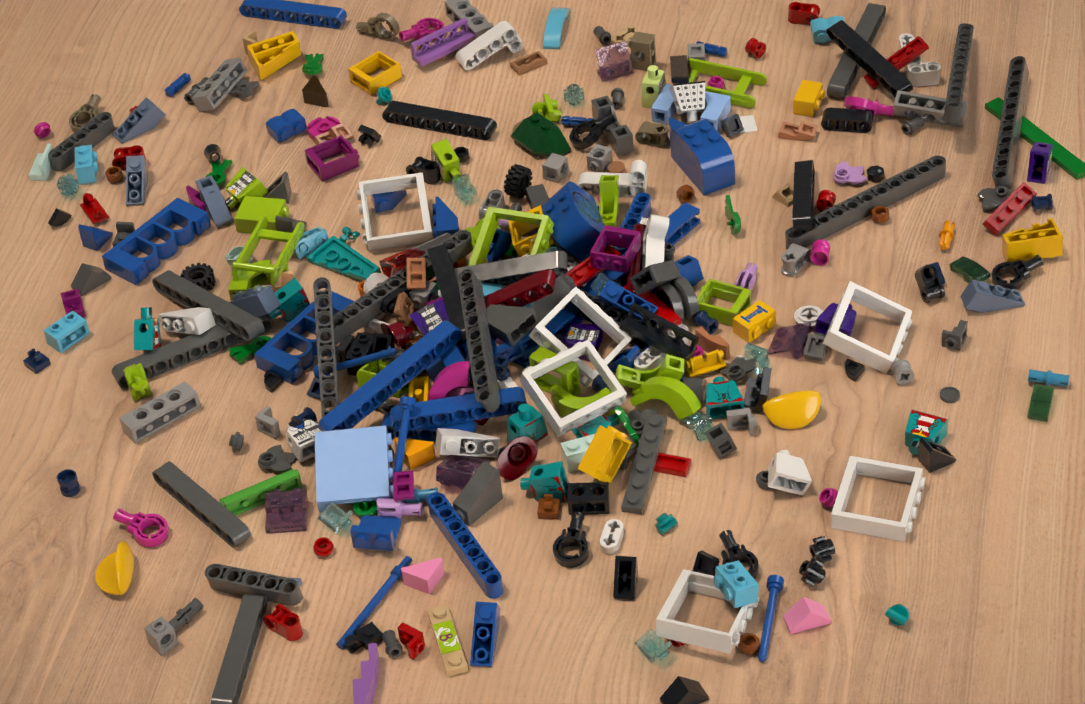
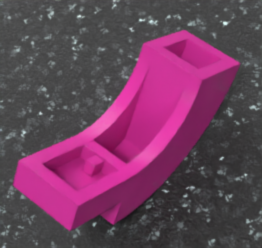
M470 361L457 362L443 369L432 384L428 400L446 398V394L456 387H468L470 381Z

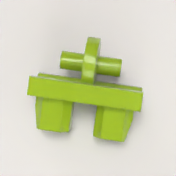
M543 94V102H536L532 106L533 114L538 112L549 121L559 122L562 114L560 110H557V100L550 99L548 94Z
M141 363L130 365L123 370L134 402L142 397L152 395Z

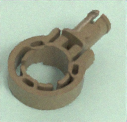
M379 13L376 17L369 18L368 22H358L356 25V29H361L357 30L358 32H369L371 35L373 34V36H378L386 41L393 40L400 30L396 19L387 13ZM386 21V24L389 26L390 31L386 30V28L382 25V22Z
M92 94L88 103L81 106L79 110L70 116L69 124L73 132L84 126L77 124L81 120H91L99 114L97 108L101 101L99 95L95 94L94 96Z

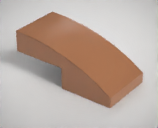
M782 121L778 137L789 140H813L818 126L801 121L800 126Z
M342 123L331 127L326 133L315 136L313 141L318 145L340 135L346 140H350L353 138V134L346 124Z
M407 258V289L426 290L425 258Z
M702 326L695 329V335L699 337L698 346L708 353L717 349L719 351L722 350L724 353L722 359H730L729 344L719 334L712 337Z

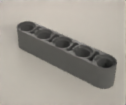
M102 112L52 149L49 152V158L53 170L63 171L75 162V147L92 145L93 148L113 133L115 127L111 113Z
M211 564L205 569V576L210 587L216 591L240 596L244 594L265 595L269 602L289 606L299 604L303 598L297 581L292 578L222 564Z

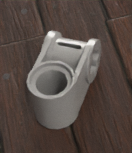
M495 189L488 193L479 209L480 220L485 217L488 207L505 209L504 194L501 190Z
M792 243L781 256L783 261L781 273L785 276H795L808 263L811 250Z

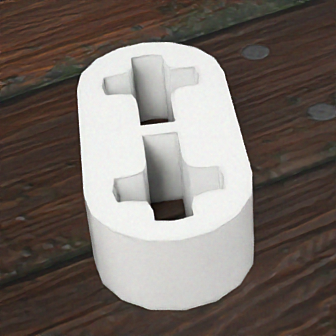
M611 519L606 522L600 538V549L604 554L612 555L618 551L624 535L622 521Z

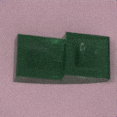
M964 256L949 264L951 271L963 274L964 281L969 283L971 280L984 281L991 277V274L983 266Z
M1034 384L1027 419L1048 422L1055 387Z

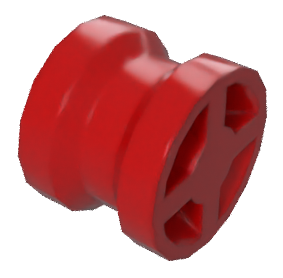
M751 38L745 46V51L750 55L753 54L756 58H761L766 51V44Z
M822 190L818 195L816 208L823 212L833 207L836 202V195L830 190Z

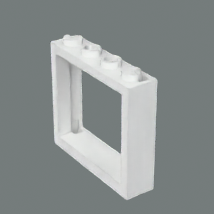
M423 172L359 182L360 190L356 191L357 198L361 200L362 204H358L360 215L363 214L364 218L360 219L361 227L366 230V233L363 234L364 244H368L369 251L425 243L433 239ZM418 188L424 230L372 237L366 195Z
M850 281L842 294L823 344L887 374L892 364L898 361L896 355L900 354L903 348L901 342H904L908 334L905 330L909 329L913 321L910 319L912 310ZM850 300L900 323L889 355L838 331Z
M575 287L535 326L529 337L539 346L556 354L561 350H568L545 326L571 301L619 344L604 359L608 366L628 345L632 337L627 332L619 329L620 326L611 317L603 312L597 304L592 302L584 292ZM576 358L572 361L578 363L580 383L586 388L599 373L596 369L591 370L582 360Z
M589 339L576 343L568 350H561L550 359H543L534 367H527L521 374L520 383L558 437L612 410L614 406L624 404L627 395ZM585 354L612 393L560 418L534 379Z
M850 456L831 513V528L905 542L907 533L912 532L913 522L911 520L916 518L917 507L915 506L920 504L922 492H920V489L924 490L926 478L923 477V468ZM857 474L912 484L901 522L845 512Z
M683 569L656 618V636L731 654L734 646H738L740 634L745 632L747 620H751L753 607L756 608L758 602L741 607L729 633L675 621L674 618L688 592L726 600L720 589L715 587L714 576Z

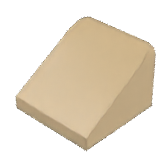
M787 183L776 191L772 198L788 206L793 202V188Z

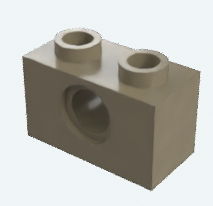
M635 32L633 37L629 39L628 46L631 48L629 60L632 63V69L647 71L650 65H655L656 63L655 34Z

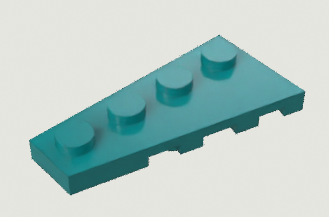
M334 235L307 256V260L310 263L360 281L366 280L373 273H381L380 267Z

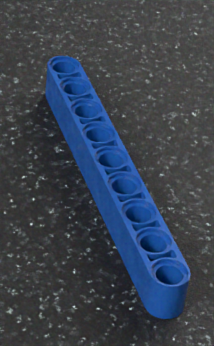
M447 320L441 322L319 421L318 429L322 432L353 428L457 344L462 337V331Z

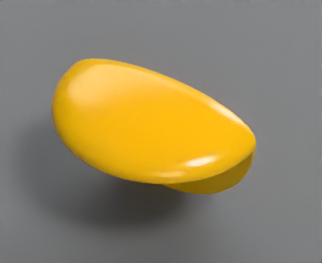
M796 391L774 397L766 401L762 407L766 417L774 425L783 429H798L808 425L817 416L821 406V396L817 391Z
M121 541L118 544L117 551L104 558L97 567L95 573L96 583L102 591L108 594L123 595L131 583L134 570V556L127 542Z

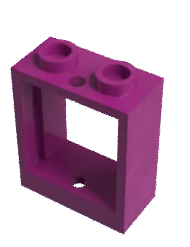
M342 135L304 150L307 164L321 181L359 167L358 159L360 156L357 149H353L349 140H346ZM341 152L345 155L326 164L322 161Z
M605 225L590 251L591 267L627 273L641 247L640 231ZM607 245L628 249L625 256L603 253Z

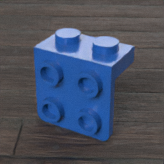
M370 515L362 516L359 526L352 525L350 530L353 548L393 551L402 524L401 519Z

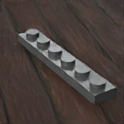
M647 414L622 502V512L642 514L655 463L666 429L667 416Z

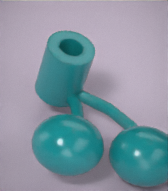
M343 227V234L339 240L346 243L347 239H356V237L360 236V233L354 231L352 233L353 238H349L348 235L351 234V229Z

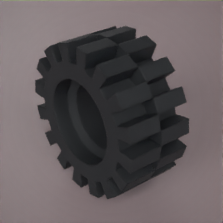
M518 164L512 165L511 169L508 170V175L506 174L504 192L519 199L523 198L526 195L525 188L532 184L530 182L533 178L531 176V169Z
M193 263L191 267L187 266L185 267L186 270H182L181 277L207 291L208 289L212 290L215 286L216 281L213 269L210 265H206V263L202 265L197 263L195 266Z

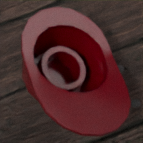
M401 322L390 325L381 323L380 326L383 333L393 335L395 348L399 350L405 349V343L412 340L413 330L408 326H404Z
M524 436L517 437L505 446L496 464L501 477L507 480L517 479L534 462L538 450L537 445L532 439Z

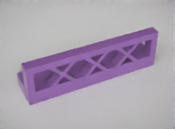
M463 18L410 43L412 60L423 67L474 41L476 38L468 29V20ZM463 25V30L456 32L459 26ZM450 31L448 37L443 39L445 33ZM437 38L434 44L429 45L432 39ZM423 44L422 48L417 51L416 47Z

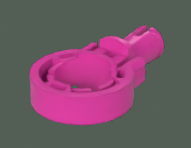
M423 18L417 24L412 25L411 29L400 31L399 38L402 42L410 39L418 40L444 28V23L436 18Z
M848 96L844 100L843 106L847 109L869 110L874 116L881 114L892 117L894 113V106L879 104L877 99L873 102L869 99Z
M118 508L114 513L113 519L125 524L127 532L134 535L136 542L142 546H158L168 537L167 521L158 514L145 515L139 512L132 515L121 508ZM155 525L160 528L156 534L151 535L150 539L148 535L142 533L149 526Z

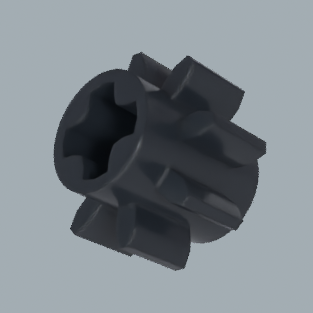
M825 536L812 539L814 544L809 546L812 558L815 560L819 559L823 563L832 560L831 555L835 554L832 540H826Z
M813 558L810 561L805 560L799 569V573L802 575L801 580L812 586L815 583H821L826 575V571L823 569L824 563Z

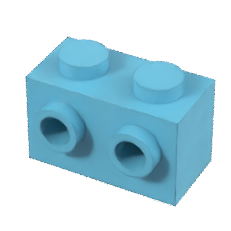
M92 145L75 147V170L79 185L97 182L96 172H98V164L96 161H98L97 152L93 151Z
M71 311L43 330L47 344L59 353L64 352L90 334L87 321L74 311Z
M739 560L716 567L713 578L715 587L720 589L725 599L734 608L758 602L759 584Z

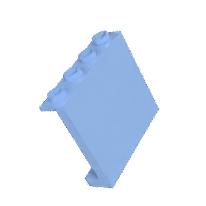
M386 426L315 432L316 503L319 512L327 511V505L376 501L378 498L391 499L393 497V485H391L390 481L393 480L394 472L393 468H390V462H393V452L389 450V445H392V434L388 433Z

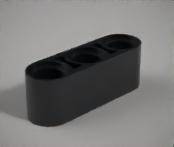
M830 107L826 108L823 112L821 126L828 131L867 133L872 128L874 115L869 110Z

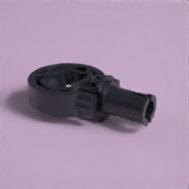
M612 112L599 120L594 118L591 121L582 122L576 125L570 132V141L575 148L586 149L592 146L599 136L604 134L605 128L617 120ZM584 132H589L588 136L583 138V141L579 139V134L582 135Z
M1037 254L1026 261L1016 260L1014 262L1000 263L992 270V283L1003 288L1017 290L1024 284V280L1030 277L1032 270L1043 265V260ZM1004 273H1010L1015 278L1010 280V283H1007V280H1002L1000 276Z
M578 512L577 518V513H572L567 533L566 529H563L561 536L553 544L554 558L563 567L573 568L580 566L587 560L589 555L586 540L587 534L585 531L581 533L585 516ZM576 546L580 550L579 555L571 556L564 555L562 549Z
M726 530L728 535H726L725 531H722L719 537L726 551L723 550L721 553L723 558L722 565L738 560L740 563H747L750 566L748 572L755 579L758 574L757 557L752 552L746 550L743 544L740 549V545L736 543L731 530Z

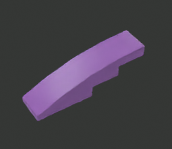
M377 643L368 644L369 660L360 661L361 678L353 679L354 704H372L379 677Z

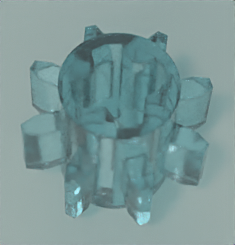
M571 84L567 87V90H563L564 101H568L570 105H578L581 100H584V90L577 84Z
M63 175V177L59 178L57 187L62 191V195H73L79 189V181L75 179V175Z

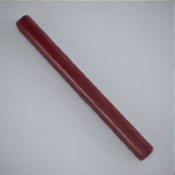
M642 223L634 225V231H640L641 247L629 268L626 290L635 295L637 294L630 277L640 272L644 225Z

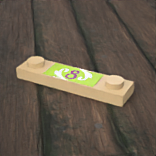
M448 604L428 608V617L447 677L468 672V666Z

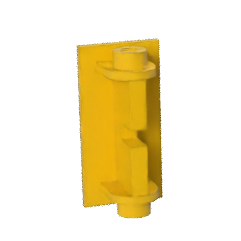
M717 349L705 353V359H703L702 355L689 358L685 366L690 378L727 367L722 359L724 357L723 351Z

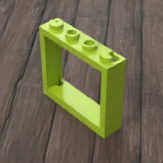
M488 207L468 266L485 263L499 219L540 225L530 255L545 253L548 249L549 238L553 233V221L548 215Z

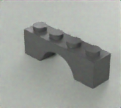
M603 96L591 100L592 116L595 120L603 118L610 112H612L617 120L603 131L617 156L634 151L633 134L627 125L620 126L614 105L609 97Z

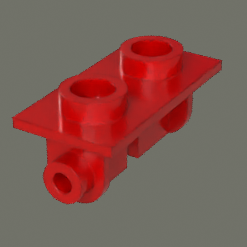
M85 193L83 195V203L80 204V207L93 224L109 218L97 199H93L92 194Z

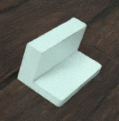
M51 143L47 144L44 153L37 154L29 173L30 180L47 181L52 169L49 152L53 149Z

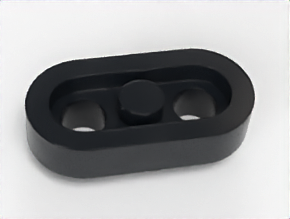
M402 286L386 296L381 302L380 310L387 315L394 314L398 294L405 292L410 298L409 292L411 289Z

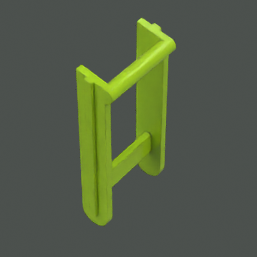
M694 58L689 59L692 71L689 75L688 83L694 82L698 73L739 81L734 91L705 86V91L731 96L732 105L753 108L756 104V99L751 95L745 94L749 84L764 86L768 80L767 76L763 73Z
M261 217L239 257L232 264L233 270L231 275L233 276V281L238 280L243 270L270 274L271 286L275 287L304 234V223L298 222L292 233L267 230L268 220L266 217ZM261 239L287 242L274 267L248 263Z

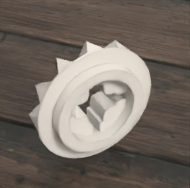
M811 305L800 307L794 313L795 323L800 324L801 328L805 326L808 329L810 327L815 328L816 320L823 310Z

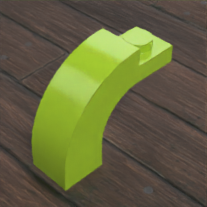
M601 175L599 181V213L604 226L617 227L619 216V175Z
M271 260L252 263L272 267L275 265L271 263ZM288 264L284 268L283 272L289 271ZM243 270L237 281H233V278L230 281L228 289L230 300L234 299L232 296L240 291L244 292L250 288L253 290L254 286L271 283L270 274Z
M666 354L658 367L646 371L618 365L616 379L621 385L630 387L631 394H634L635 390L641 388L640 386L652 377L665 376L680 381L684 374V359Z
M665 376L648 379L640 386L641 388L634 391L635 395L629 400L632 406H636L649 399H660L673 409L678 420L694 414L702 407L697 396L688 386L674 378Z
M555 384L551 387V401L558 407L559 416L563 418L611 394L612 391L605 387L593 396L576 397ZM612 409L604 414L609 416L614 414L615 411Z

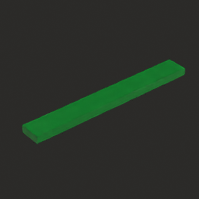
M998 97L985 103V109L1001 121L1004 101ZM1022 117L1020 136L1032 146L1035 142L1052 144V161L1076 180L1085 176V163L1027 118Z

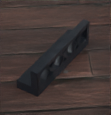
M634 302L630 306L628 317L620 323L619 329L665 354L684 359V363L694 356L699 339L698 336ZM635 311L641 314L642 320L634 317ZM650 320L656 321L659 328L653 327ZM666 329H671L676 337L669 336ZM685 337L691 340V346L686 345L682 338Z

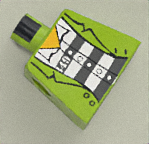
M447 138L431 144V161L437 162L440 178L444 182L449 180L453 182L459 181L461 179L460 161Z
M242 167L225 188L230 195L225 200V203L229 209H232L238 203L241 205L245 196L263 197L268 191L260 180Z

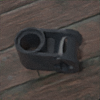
M417 157L412 165L406 167L407 174L423 172V179L427 184H435L440 180L438 164L435 161Z
M928 264L916 270L915 279L921 298L925 303H929L934 298H943L945 296L944 287L933 265ZM924 270L928 272V278L924 277Z

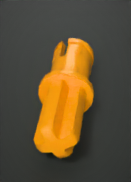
M951 220L944 222L943 229L939 233L940 240L938 245L941 250L949 249L950 242L954 238L955 223L952 222L950 226Z

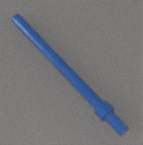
M405 556L401 563L392 569L390 577L336 643L338 648L343 649L346 646L345 638L354 635V631L361 627L395 582L402 578L401 568L409 566L413 561L410 556Z

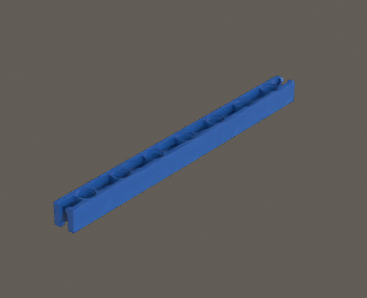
M685 202L669 215V227L665 236V243L675 245L700 224V219L695 217V215L700 214V209ZM605 269L586 284L582 290L599 298V294L608 280L621 287L627 285L629 270L627 273ZM563 308L545 328L557 337L558 333L568 334L572 324H581L585 319ZM536 350L513 360V362L524 368L529 367V357Z

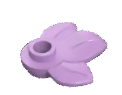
M845 161L836 166L835 173L833 174V180L839 184L847 182L859 184L865 182L867 177L863 176V166L849 167Z

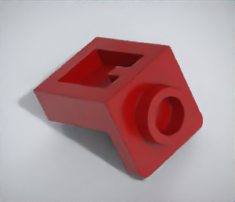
M402 622L397 628L399 640L403 645L407 646L408 656L413 660L425 648L423 632Z

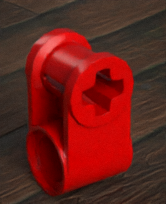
M792 2L788 6V21L792 24L810 25L811 17H813L812 20L819 18L820 7L817 4Z
M135 145L132 147L116 148L113 153L115 158L112 161V166L120 167L121 170L126 169V156L144 155L145 157L143 147Z
M278 604L276 610L270 615L263 617L265 625L271 631L278 633L289 641H296L303 636L299 616L282 604Z

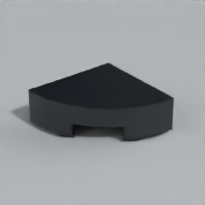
M56 208L48 224L53 227L61 226L72 215Z
M847 358L845 373L852 381H856L865 370V365Z
M267 370L264 374V384L266 389L272 393L283 382V376Z

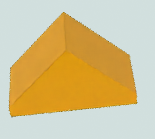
M395 438L394 442L397 452L398 438ZM406 439L403 462L410 471L435 459L434 442Z

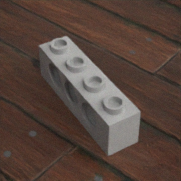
M469 0L444 1L446 15L453 22L466 18L468 20V29L475 35L476 39L494 27L492 23L486 20L484 15L478 12L476 7L470 4Z
M241 58L225 60L195 93L192 100L199 112L214 110L246 74L247 69Z
M898 90L894 102V116L909 119L920 116L927 122L963 128L967 116V102H962L960 120L956 123H950L944 120L946 98Z
M186 382L177 385L120 417L123 432L135 444L201 407L198 394Z

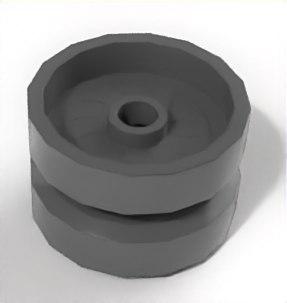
M679 277L671 281V284L664 283L656 287V296L681 318V321L684 318L694 317L699 312L697 296L686 278Z

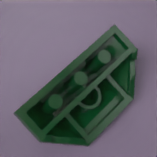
M538 112L514 125L511 138L533 154L550 156L554 153L564 156L571 152V148L560 128Z

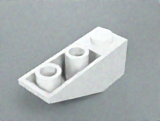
M196 307L159 314L161 326L166 332L200 335L216 325L210 308Z
M437 428L435 448L441 455L498 458L500 438L458 429Z

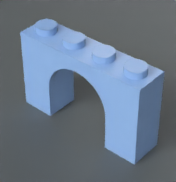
M665 84L651 107L652 122L668 125L669 119L677 112L670 92L672 85ZM705 91V109L700 120L707 119L719 132L722 124L721 121L726 119L731 111V96Z

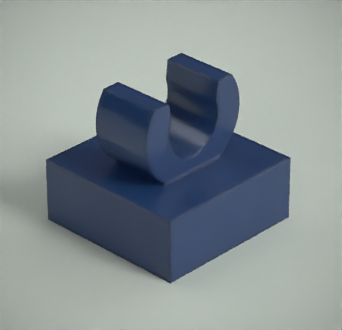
M34 348L27 352L29 357L23 360L24 365L35 374L51 364L48 357L40 351H35Z

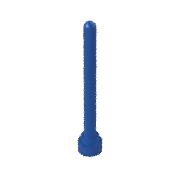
M391 348L337 363V371L395 356L397 350ZM315 365L313 368L314 376L319 379V367ZM331 372L325 373L324 375L329 376Z
M400 397L399 406H401L402 417L394 472H402L410 412L413 411L416 404V399L413 397Z
M775 574L767 578L766 587L769 591L758 654L760 662H765L767 659L777 595L783 590L784 586L783 577Z

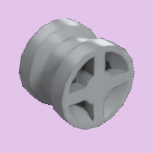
M902 359L892 364L891 371L898 384H907L913 380L914 373L909 361Z

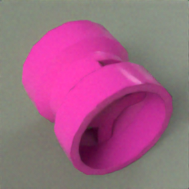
M822 239L814 241L810 257L814 264L821 266L828 263L831 248L828 241Z

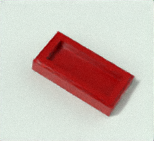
M658 453L654 471L686 478L692 460L690 458Z

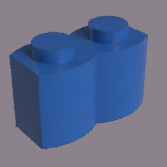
M289 109L282 113L281 116H275L266 122L267 132L277 142L285 141L292 135L302 133L307 128L305 118L295 109Z

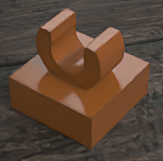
M544 494V498H539L538 519H558L560 499H553V494Z

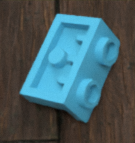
M318 226L304 232L295 248L297 258L301 259L309 256L329 239L326 229Z

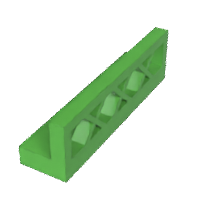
M291 469L223 497L219 501L235 516L303 488L300 473L297 469Z

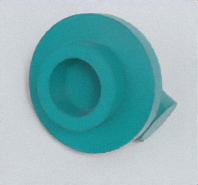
M380 87L378 89V98L376 100L378 105L392 100V93L388 88Z
M665 512L656 518L657 522L654 525L658 533L663 535L677 525L678 522L672 514L667 515Z
M895 604L887 609L885 616L889 617L893 624L905 626L910 614L904 605Z

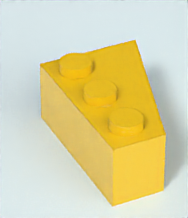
M294 31L247 45L249 61L260 81L301 56L300 43Z
M1049 218L1047 223L1041 225L1034 223L1032 228L1026 230L1020 228L1003 234L1002 254L1006 262L1026 261L1037 254L1041 258L1062 256L1063 235L1054 219Z

